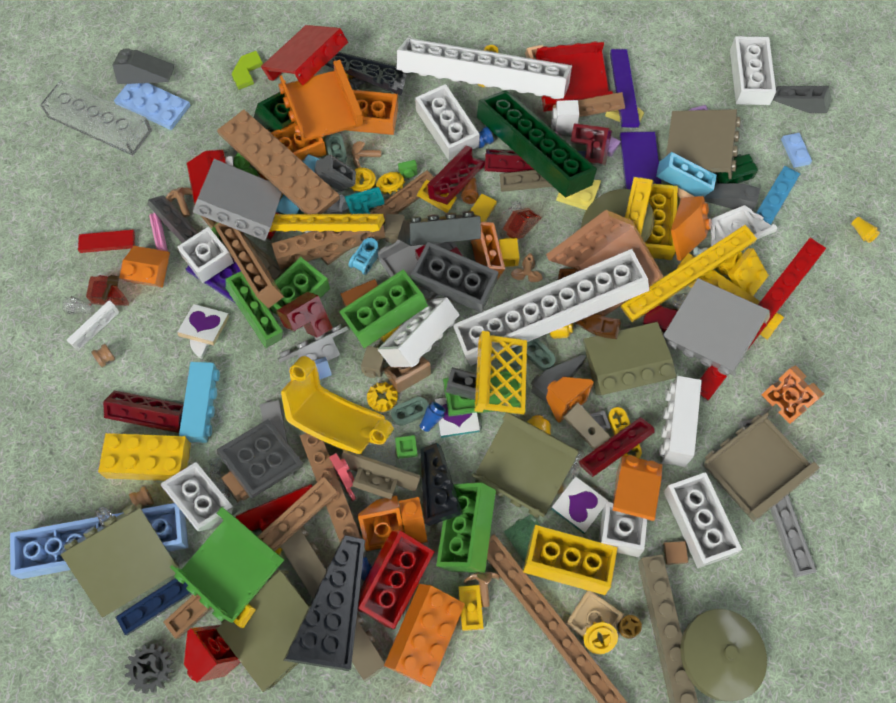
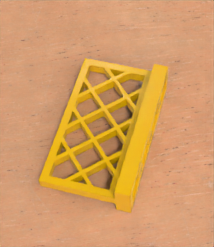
M488 331L481 332L478 339L474 411L492 410L524 415L527 340L492 336ZM492 342L500 343L503 349L497 352L492 347ZM513 345L522 346V352L516 355L510 347ZM505 351L513 357L508 362L500 356ZM495 358L503 365L498 370L491 365V361ZM514 361L521 366V370L517 373L510 367V364ZM505 368L512 375L508 380H505L499 373ZM494 376L502 382L497 388L490 382V379ZM513 379H516L521 384V387L516 391L509 384ZM504 386L512 393L506 399L499 392ZM495 394L502 402L498 405L489 404L490 397ZM515 396L520 402V408L513 407L508 401Z

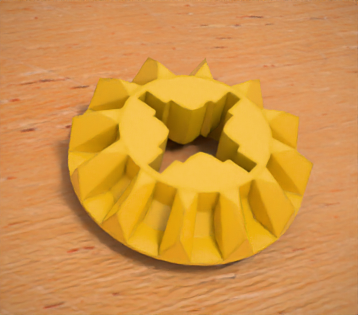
M354 169L356 171L355 185L350 187L354 192H362L374 188L376 177L370 169ZM361 176H363V179H364V182H363L362 185H361L360 182H359L360 179H361Z
M389 172L377 180L376 186L379 187L383 194L389 193L391 195L392 192H397L398 189L403 188L405 182L402 174Z
M377 382L374 386H370L367 393L369 406L378 412L391 410L398 400L396 389L393 385L386 382ZM377 392L381 394L385 392L387 400H384L383 398L378 400L379 396Z
M603 620L599 623L593 622L592 626L586 627V632L583 634L584 644L594 654L608 653L617 644V631L611 623H605ZM597 632L603 635V643L597 638Z

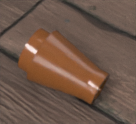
M475 178L471 179L461 193V198L466 204H473L479 198Z

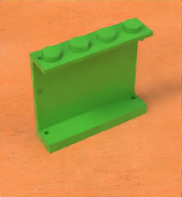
M221 507L216 514L223 519L222 523L182 569L173 565L170 568L176 573L174 577L182 584L186 582L188 584L186 589L190 593L201 597L199 600L201 604L208 609L210 607L214 609L212 614L220 621L226 619L233 623L282 564L284 559L236 517Z

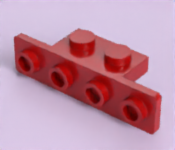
M306 485L240 513L235 517L249 530L253 531L261 528L263 532L310 490L313 485Z

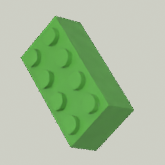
M403 269L339 312L363 348H366L428 307V304L422 292Z
M484 483L454 484L463 515L443 521L436 566L450 572H485L496 490Z

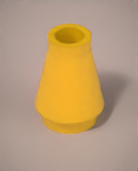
M861 217L855 218L851 223L862 240L868 243L874 241L880 234L876 226L868 223Z

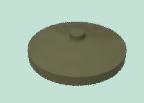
M617 189L609 191L594 200L583 216L581 228L605 210L625 217L631 190ZM649 202L641 233L644 243L648 240L654 227V212Z
M713 609L699 614L687 625L681 640V660L688 678L699 691L712 699L722 702L743 700L757 691L765 678L767 654L760 634L746 618L730 610Z

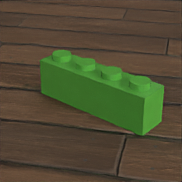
M240 271L226 279L227 291L265 349L282 340L283 330L267 306L256 297L243 273Z

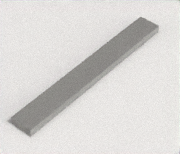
M753 419L740 421V428L744 426L748 428L752 425L751 421ZM787 495L770 510L793 574L797 578L814 574L817 571L790 498Z

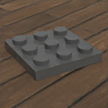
M269 419L217 449L219 457L251 499L303 467L302 461Z

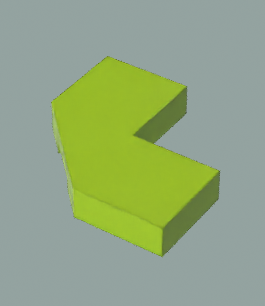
M257 51L241 56L231 74L238 90L254 84L249 71L260 68L263 65Z

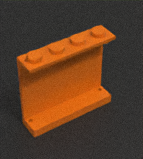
M340 60L333 61L334 71L313 76L303 86L298 80L286 83L282 75L280 76L279 91L285 95L283 98L285 107L290 109L288 111L290 120L295 122L294 130L296 136L300 135L302 142L363 125V114Z

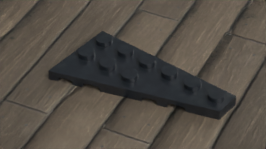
M338 52L325 64L334 69L333 61L340 60L346 74L402 96L407 73L397 70L395 65Z
M346 535L342 538L283 661L343 671L351 670L365 545L364 539Z

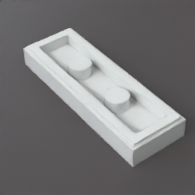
M108 301L67 339V342L76 351H79L119 314L118 309L111 301Z

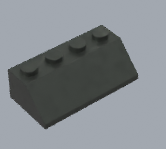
M473 211L462 212L463 215L446 213L443 217L433 214L423 219L420 216H412L410 220H403L398 240L409 246L426 245L427 242L435 244L481 239L480 216L475 215Z

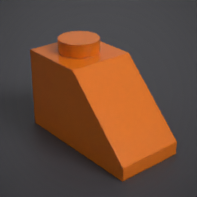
M419 497L399 501L405 534L421 544L428 542Z

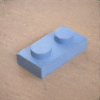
M800 133L782 137L781 141L793 168L811 164V157Z

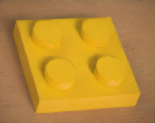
M747 248L728 272L732 283L754 296L769 276L754 248Z

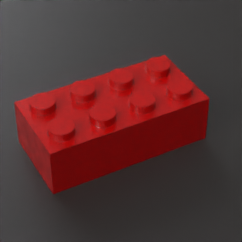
M392 530L360 589L358 611L385 627L395 629L435 551L400 530Z

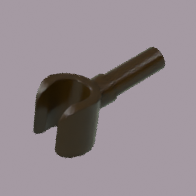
M108 276L107 286L101 299H107L111 286H118L119 276Z

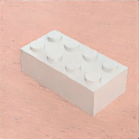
M735 36L730 48L736 104L770 105L776 94L769 37Z
M446 84L415 98L417 113L448 160L453 159L465 146L472 147V150L479 147L480 134Z
M447 297L426 300L428 307L405 321L381 345L378 351L390 367H413L417 365L420 361L419 358L431 350L432 344L443 337L444 331L455 324L459 313Z
M677 376L675 381L670 383V388L666 390L665 401H668V406L665 407L663 419H666V424L662 427L661 437L664 438V443L660 445L659 456H662L661 463L686 467L694 457L701 380Z
M706 472L667 486L664 490L665 497L697 568L734 556L742 550Z

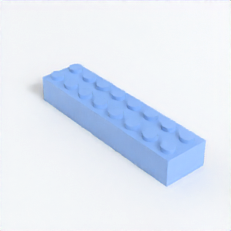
M175 503L142 509L168 552L188 548L186 516ZM122 513L10 533L11 575L19 579L70 570L61 556L62 548H64L63 545L73 538L78 540L84 536L83 533L92 527L97 529L104 525L103 521L113 515L117 517Z

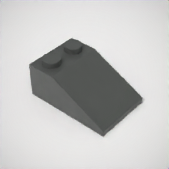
M129 48L120 50L112 64L117 84L169 82L174 70V64Z

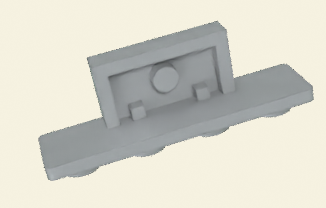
M338 324L331 329V332L323 334L318 338L314 337L315 340L309 343L306 340L297 344L298 348L292 351L290 349L279 353L280 357L277 360L281 363L297 355L298 358L306 356L313 361L326 357L327 361L340 355L332 337L349 330L347 325L342 326V324Z

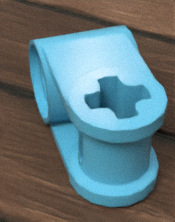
M373 238L365 239L350 258L349 267H354L362 271L363 275H367L378 258L379 247L377 241Z

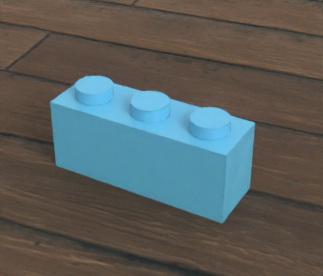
M673 152L659 162L656 177L674 186H678L680 189L696 197H705L712 192L717 176Z

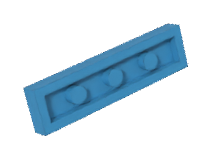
M786 166L783 167L756 214L764 217L763 220L771 225L800 173Z

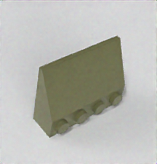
M658 322L619 330L617 339L600 336L583 339L596 395L610 394L676 378L673 360Z

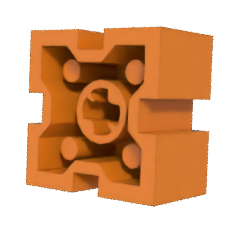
M796 365L788 369L779 378L782 383L778 381L772 384L761 394L772 406L777 404L781 408L778 413L789 424L807 410L804 405L809 408L824 395L814 383L808 385L804 381L807 376Z

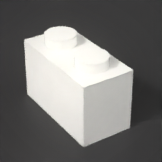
M578 100L557 101L556 108H553L551 129H554V132L556 131L560 136H572L574 123L578 124L579 119Z

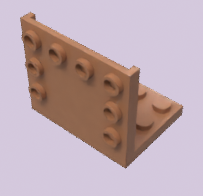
M608 210L602 212L546 254L549 261L581 271L632 249L648 278L649 286L663 277L633 221ZM628 300L602 310L597 314L606 316Z

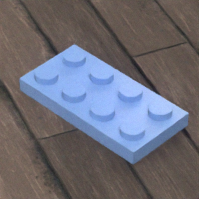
M149 83L127 84L114 99L116 105L169 130L175 127L191 106L188 101Z

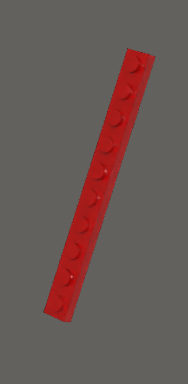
M811 237L759 302V306L769 310L770 318L767 323L762 324L751 345L826 250V247ZM711 365L700 378V396L709 401L727 376Z

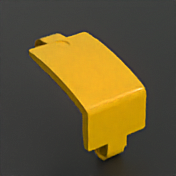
M301 356L290 367L291 381L281 391L285 417L290 424L328 444L357 454H361L369 443L384 444L394 430L393 425L388 420H385L384 415L352 403L322 387L315 361L309 357Z

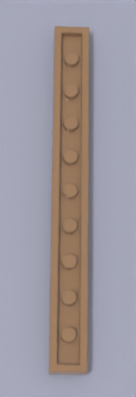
M323 477L258 537L276 551L338 495L339 492L326 477ZM192 595L163 622L175 639H179L212 609L211 607L209 609L199 602L201 598L199 595Z
M495 534L492 535L489 539L487 561L598 703H627L533 582L523 573L521 567Z

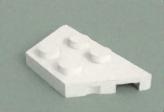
M744 205L711 219V246L744 225L750 229L757 239L776 232L777 226L768 224L763 220L764 217L754 213Z

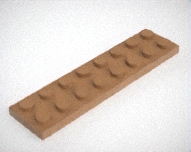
M242 110L217 130L218 134L305 214H322L340 199V195L247 111Z

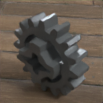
M151 644L150 649L147 645H142V651L135 649L136 656H129L128 659L131 661V664L125 665V668L129 669L125 677L131 678L127 684L130 686L135 685V691L139 692L142 689L144 694H148L149 689L152 693H156L157 686L164 689L165 685L163 682L165 680L171 681L168 674L174 672L170 668L174 660H168L171 653L168 651L164 652L165 648L162 646L157 649L156 644ZM150 654L148 658L142 659L144 656ZM161 661L163 662V671L161 670ZM143 664L150 665L156 673L148 672V669ZM158 678L155 682L147 684L151 679Z

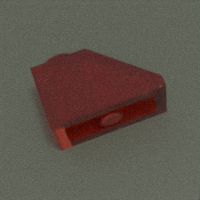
M529 208L515 210L512 212L503 230L507 232L510 238L520 239L542 217Z
M104 275L90 276L86 297L91 304L104 305L111 301L114 305L129 306V301L117 286H111L106 300L101 299L107 286L108 277Z

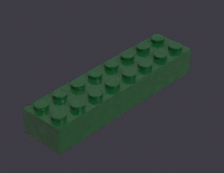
M507 90L479 100L476 117L565 198L593 185L597 168Z

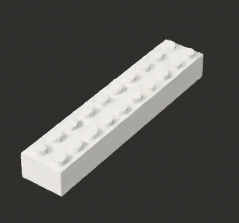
M407 38L397 50V70H402L404 73L414 72L421 76L431 75L438 79L448 78L455 82L465 81L469 84H483L485 87H500L502 90H517L519 93H534L536 96H551L553 99L564 98L569 86L572 65Z
M630 249L460 321L453 326L465 357L470 366L477 363L478 339L482 331H488L492 336L521 339L529 342L650 291L648 278L635 253ZM492 342V347L497 352L503 349L500 343Z

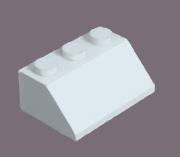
M197 462L161 483L162 488L197 531L218 527L223 521L216 514L221 507L232 514L233 506Z

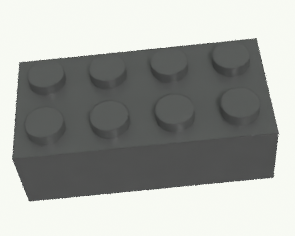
M427 242L411 274V278L420 287L482 313L497 282L498 271Z

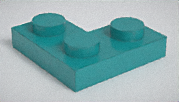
M379 187L344 196L350 214H370L369 208L384 205V198Z

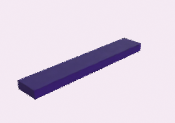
M611 49L610 59L616 93H623L625 109L619 110L621 127L639 128L640 121L627 49Z

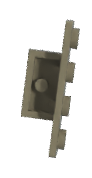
M343 450L340 459L344 458L350 470L357 472L353 487L388 499H392L396 485L416 491L421 477L412 472L347 450Z

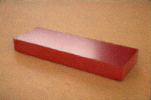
M133 229L79 234L78 251L80 253L132 249L135 246V231Z

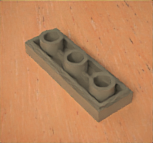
M575 403L563 416L593 450L611 438L579 403Z

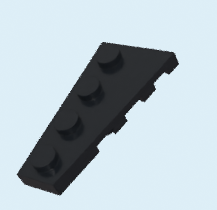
M435 443L420 449L424 524L430 526L463 515L441 445Z

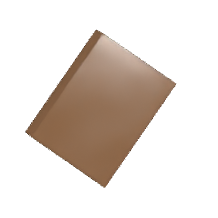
M421 356L419 363L413 367H390L389 365L383 371L397 393H400L431 375V366L428 360Z

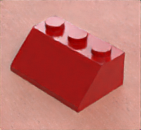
M223 150L204 151L187 162L194 205L213 160L216 159L226 163Z
M220 625L194 627L187 631L184 666L188 670V676L193 681H196V683L225 677L241 663L216 630Z

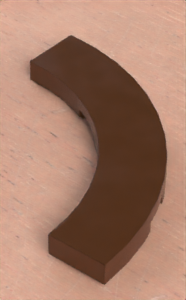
M560 268L558 280L578 272V269ZM596 313L575 322L589 333L610 339L618 338L621 325L620 319L609 318Z

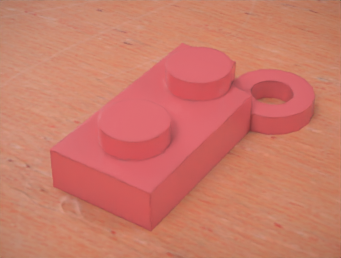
M335 453L329 458L351 500L354 501L356 497L350 488L353 486L354 477L345 459L340 460Z

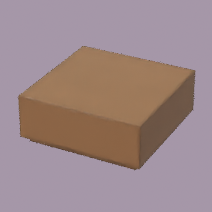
M685 541L666 542L663 544L666 565L688 563Z

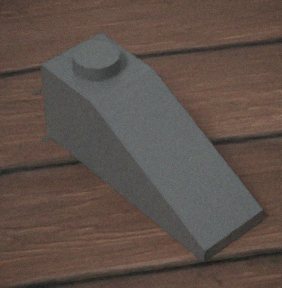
M777 86L773 101L807 113H827L832 98L829 86Z
M743 183L715 184L714 190L707 194L704 200L705 202L731 209L745 205L753 211L758 201L760 188Z
M578 356L545 370L540 376L537 375L531 382V392L548 404L546 395L549 384L554 380H560L562 377L573 378L584 364L586 356Z

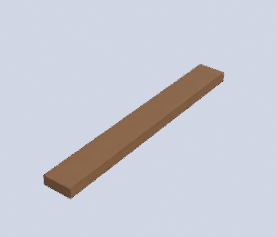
M426 170L386 199L384 205L377 206L371 210L370 214L376 212L383 214L385 219L384 225L386 214H399L420 198L417 196L418 191L426 179L431 181L434 176ZM348 250L324 256L321 259L329 265Z

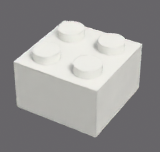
M209 227L177 246L183 259L202 283L234 263L229 251Z
M607 502L602 510L598 542L618 547L617 553L639 557L645 547L647 519L613 511V503Z

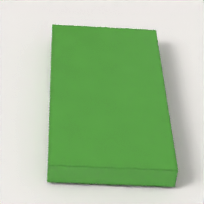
M509 371L499 372L505 380L512 377ZM496 376L490 379L495 388L502 384ZM443 378L449 416L494 412L492 410L476 412L474 411L475 400L446 393L449 378ZM516 379L509 382L515 391L521 387V384ZM505 386L499 390L505 399L512 394ZM495 394L489 399V404L498 405L502 402ZM515 396L508 401L513 407L520 408V402Z

